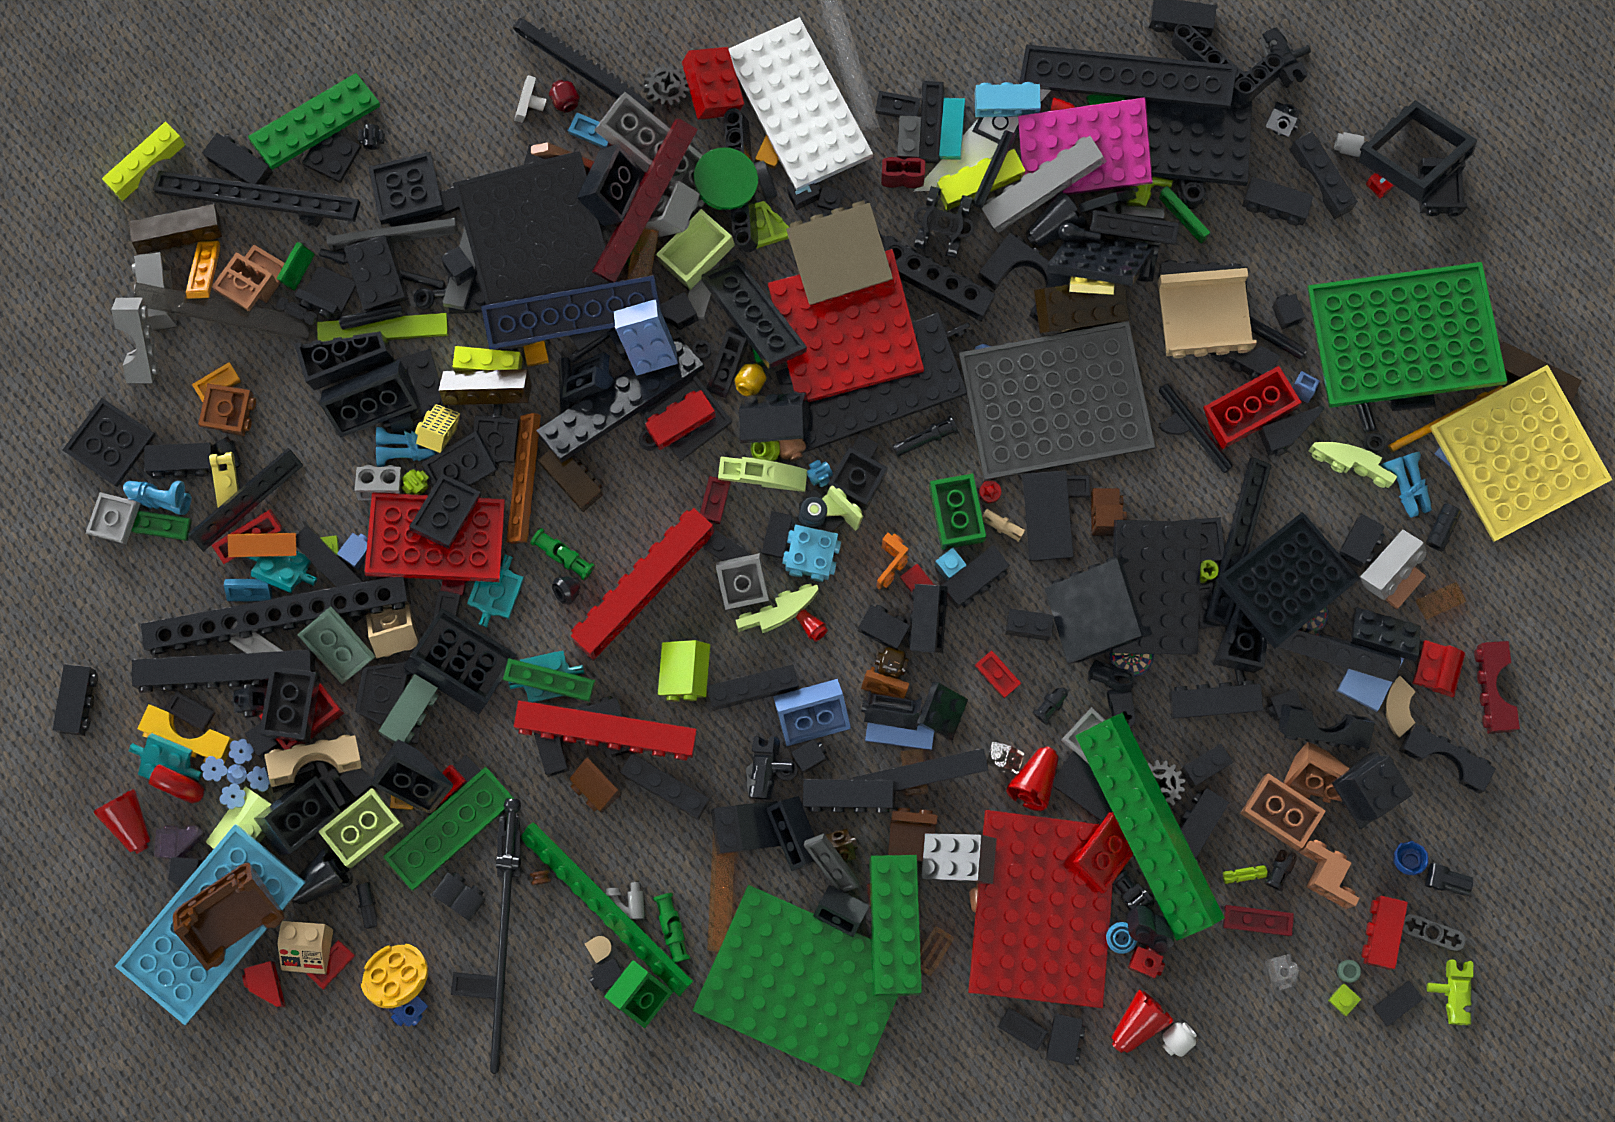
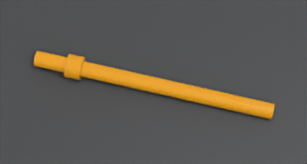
M1499 386L1489 392H1483L1469 403L1389 444L1390 451L1393 453L1432 432L1430 426L1499 391L1503 387Z

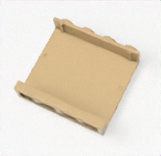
M1247 268L1160 276L1158 289L1166 356L1183 358L1186 355L1194 354L1196 357H1201L1216 352L1217 355L1228 354L1229 351L1237 350L1238 353H1247L1254 348L1257 342L1252 340L1245 285L1248 277Z

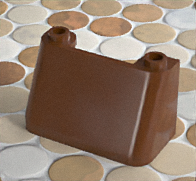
M243 863L179 906L173 913V926L175 934L208 971L212 967H217L223 963L228 947L262 924L265 928L277 927L285 917L250 863Z

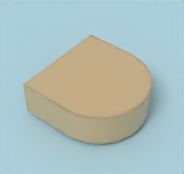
M597 936L585 943L596 963L607 958L612 951L611 942L603 936Z

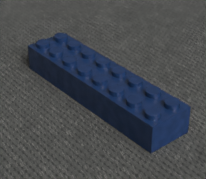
M655 276L481 306L489 349L614 328V311L655 299L662 313Z

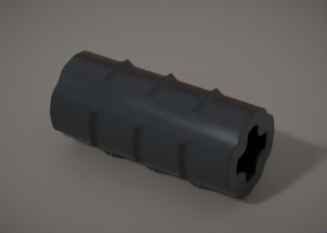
M1443 504L1426 541L1427 546L1438 551L1445 550L1462 512L1459 508L1451 504Z

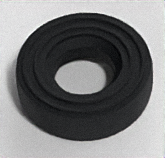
M764 160L755 163L754 166L757 170L758 179L766 198L776 197L777 191Z

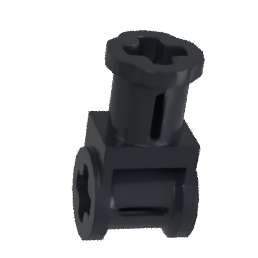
M1126 870L1118 875L1112 883L1123 894L1121 899L1129 911L1141 900L1143 902L1139 905L1144 907L1155 904L1151 896L1139 884L1135 885L1130 880Z

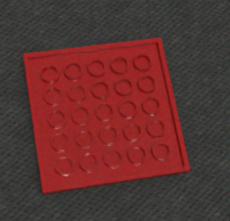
M893 249L885 251L893 280L813 305H809L800 274L768 283L772 303L807 346L806 353L788 360L787 364L794 392H806L808 402L924 372Z

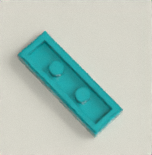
M944 98L940 159L961 160L965 98Z

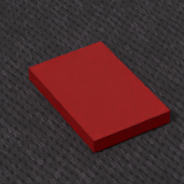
M1113 812L1108 813L1073 861L1076 867L1100 893L1107 892L1133 855Z

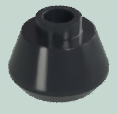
M570 576L557 577L552 583V590L562 604H572L580 593L579 589L581 587L576 578Z

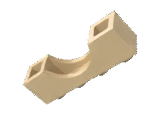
M342 735L330 741L319 740L311 745L299 744L287 750L275 749L265 754L271 787L294 783L300 768L312 761L328 762L339 773L362 768L355 735Z

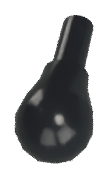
M1064 223L1058 230L1059 237L1066 242L1082 241L1083 239L1100 241L1101 233L1085 231V229L1072 223Z

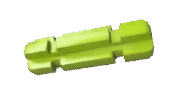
M1265 865L1255 868L1237 869L1234 872L1232 870L1223 872V881L1225 884L1235 881L1254 880L1256 877L1258 879L1265 878L1268 875Z

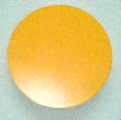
M410 944L386 946L377 951L366 963L361 988L368 1000L378 1007H400L414 999L423 989L428 977L427 961L423 954Z

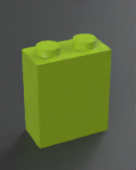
M697 640L662 642L658 695L667 697L666 701L680 702V698L686 701H697V697H706L710 644Z

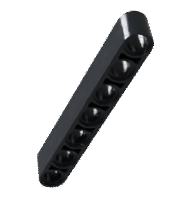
M731 108L724 115L726 148L738 150L752 161L749 121L738 109ZM755 194L743 207L731 209L733 241L745 252H752L758 246ZM748 237V240L743 243L744 239Z

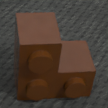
M1093 488L1091 492V536H1114V520H1127V513L1123 512L1124 499L1123 495H1120V488Z

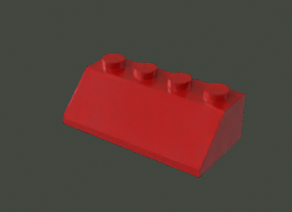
M1277 366L1203 408L1210 430L1223 450L1260 430L1263 426L1269 425L1293 412L1302 402L1281 368Z

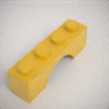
M149 704L137 728L144 732L142 736L148 738L153 733L191 749V757L195 758L197 754L205 757L204 762L207 757L213 756L216 759H222L225 763L230 752L229 745L232 741H235L211 729L198 738H182L175 729L174 715Z

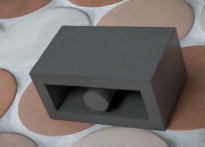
M900 116L897 158L903 160L919 158L921 117Z

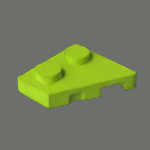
M765 201L755 203L758 229L757 248L789 239L786 229L790 227L777 213H774Z

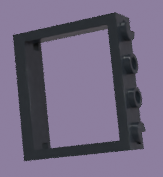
M1415 100L1409 106H1405L1396 118H1391L1387 126L1382 130L1379 129L1369 142L1366 141L1361 146L1359 162L1421 203L1474 154L1477 139ZM1412 119L1457 147L1422 180L1377 152Z

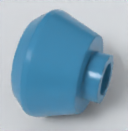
M1115 923L1107 931V944L1116 953H1128L1137 944V941L1129 935L1128 923Z

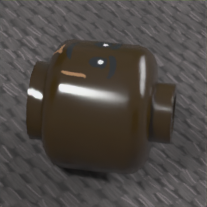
M886 647L883 653L878 652L875 665L879 666V674L897 679L900 675L904 676L909 658H906L904 651Z

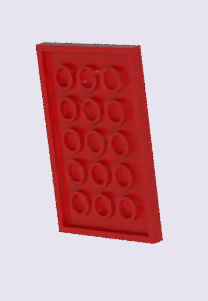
M372 493L365 576L500 582L505 499L479 498L452 545L447 549L409 529L410 524L428 495Z

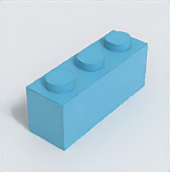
M1005 82L1001 85H992L991 83L976 85L974 93L975 117H1018L1040 113V84L1025 82L1023 84Z

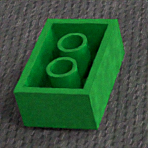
M973 473L930 481L929 491L941 550L984 543L986 533Z

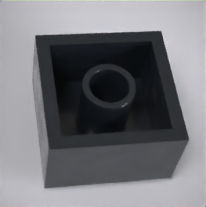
M849 447L828 483V490L831 486L841 489L849 502L856 504L866 511L884 480L888 467Z

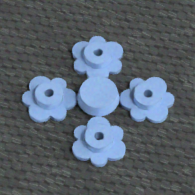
M240 739L239 742L235 740L230 743L229 748L231 751L229 752V757L234 758L236 764L231 765L228 770L223 765L224 761L222 759H216L213 756L207 757L205 763L201 765L205 780L210 781L213 779L217 782L221 779V776L226 775L228 781L232 783L229 787L222 789L223 794L220 796V802L223 805H227L229 809L244 805L245 800L243 797L245 796V791L240 790L238 784L244 782L246 777L251 782L250 787L261 792L266 791L270 784L264 767L261 769L259 766L253 768V771L247 774L245 768L240 765L245 761H250L252 759L251 754L254 752L251 744L247 743L245 739Z

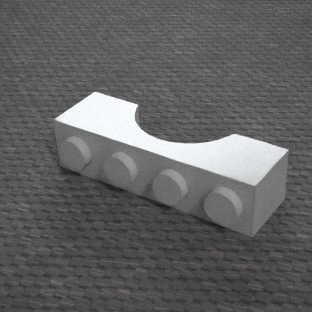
M116 298L111 309L115 328L130 335L137 347L135 350L127 353L123 363L126 383H153L155 375L159 373V364L155 362V344L151 343L150 339L152 328L147 323L148 308L144 306L143 298Z

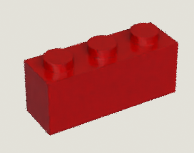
M702 390L688 393L684 397L685 400L680 403L674 402L662 414L656 413L647 419L648 422L645 423L646 429L659 450H662L716 417L715 410Z
M269 509L229 534L277 533L283 527L273 511ZM228 534L213 543L212 547L223 564L236 558L228 557Z
M1378 896L1376 900H1372L1370 906V913H1373L1372 922H1368L1366 927V935L1369 936L1368 942L1364 944L1361 957L1364 958L1363 964L1388 970L1395 969L1408 902L1385 896Z

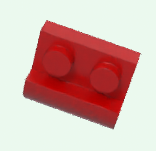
M1427 640L1423 641L1412 683L1432 689L1433 692L1455 697L1466 655L1465 652L1451 645L1443 646Z

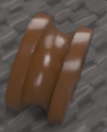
M550 870L530 873V877L533 878L531 885L551 882V879L548 878Z

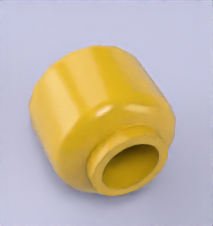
M758 364L743 365L734 379L737 391L745 396L757 395L766 382V374L763 368Z

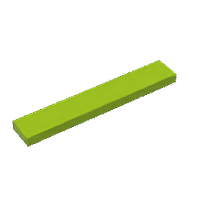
M447 313L402 316L345 330L341 329L339 320L317 322L318 340L329 341L338 337L350 338L353 335L379 331L388 340L448 336Z

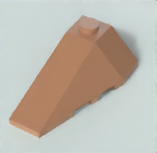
M1307 742L1296 754L1283 783L1305 798L1315 795L1323 797V802L1330 803L1331 799L1342 802L1332 782L1348 771L1349 768L1326 750Z

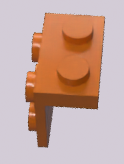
M887 533L882 539L881 548L895 559L877 580V588L879 590L883 586L887 588L894 580L895 571L897 569L901 571L908 563L909 549L903 545L904 541L896 534L891 535Z

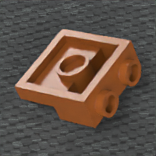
M207 383L198 425L203 428L221 430L223 433L245 436L246 431H250L252 419L249 418L250 410L254 411L256 407L254 394L246 389Z

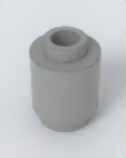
M1343 132V134L1338 133L1334 150L1341 154L1359 157L1361 154L1360 148L1366 141H1364V136L1346 132Z

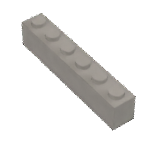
M1091 136L1087 138L1082 137L1069 150L1064 149L1059 152L1057 158L1051 162L1046 161L1041 164L1039 170L1033 174L1028 173L1024 175L1019 183L1006 187L998 197L988 199L982 210L993 228L999 233L1107 161Z

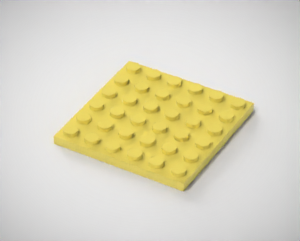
M1548 365L1430 426L1433 435L1493 542L1612 480Z

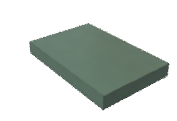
M331 606L297 634L341 684L345 683L375 657Z

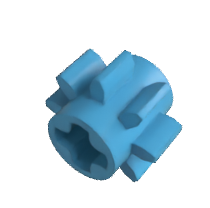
M816 460L809 464L811 469L806 472L813 486L819 484L820 487H824L829 483V478L833 476V472L826 461L821 463L820 460Z

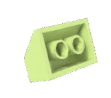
M245 786L243 789L245 791V796L243 797L245 800L244 805L229 809L206 840V843L214 849L234 824L240 826L260 843L265 834L254 818L268 808L271 803Z

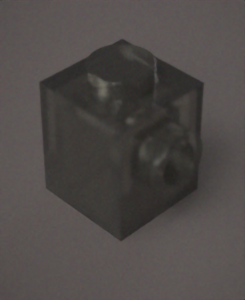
M992 742L987 764L999 771L1018 774L1024 753L1010 745Z

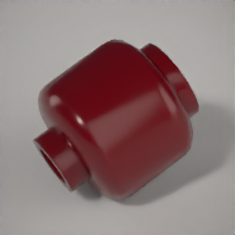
M558 80L552 84V88L549 91V97L557 111L568 113L578 107L580 96L572 82Z

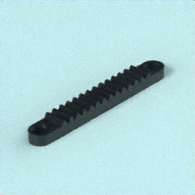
M519 18L513 25V29L518 35L616 100L626 92L650 113L653 114L655 112L653 105L636 94L633 86L628 88L627 82L621 84L619 77L614 79V74H607L606 68L601 70L600 64L594 65L592 59L587 61L586 55L580 56L579 50L573 52L571 45L566 47L565 41L560 42L557 36L553 38L552 33H546L544 27L538 29L522 18Z

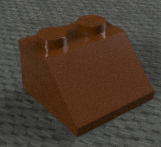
M588 758L582 762L570 777L573 783L570 787L578 796L582 793L588 799L585 803L594 812L599 810L603 813L621 796L619 790Z

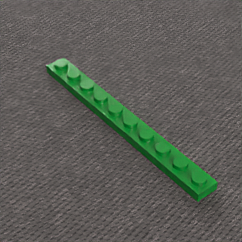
M534 822L527 826L521 836L525 845L531 848L540 857L541 861L547 864L556 873L557 877L563 880L573 893L579 896L589 909L594 911L603 920L604 924L610 927L619 936L620 940L627 944L635 952L636 956L643 960L651 968L652 972L659 976L668 985V988L680 997L693 981Z

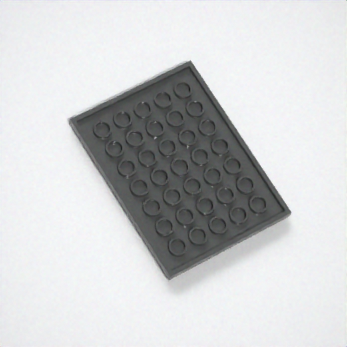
M1129 321L970 350L958 354L984 481L1155 448Z

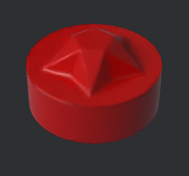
M986 481L981 485L979 496L983 502L991 504L1000 498L1001 487L998 483Z

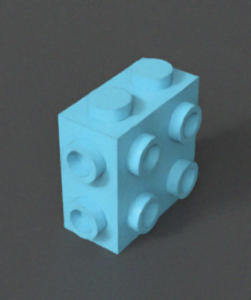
M795 525L794 531H789L787 543L791 545L789 552L785 551L782 564H786V571H789V575L795 577H802V574L811 576L810 579L817 582H823L824 579L829 580V575H834L837 563L833 561L834 553L839 554L841 541H838V534Z

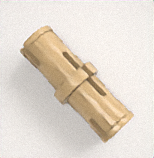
M986 509L982 519L984 523L997 529L998 533L1001 534L1002 532L1017 540V542L1020 541L1025 529L1008 521L1009 518H1002L989 509Z

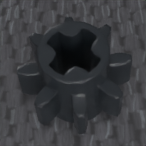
M366 124L364 125V131L358 130V140L360 144H363V148L376 150L379 149V143H385V134L378 125Z

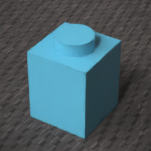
M952 548L937 559L934 566L943 578L948 581L966 567V563Z

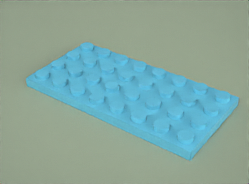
M234 824L115 965L118 970L184 1025L188 1024L267 928L262 924L228 947L223 963L207 971L175 934L173 926V913L175 910L243 863L251 864L281 910L288 905L306 883L237 824Z

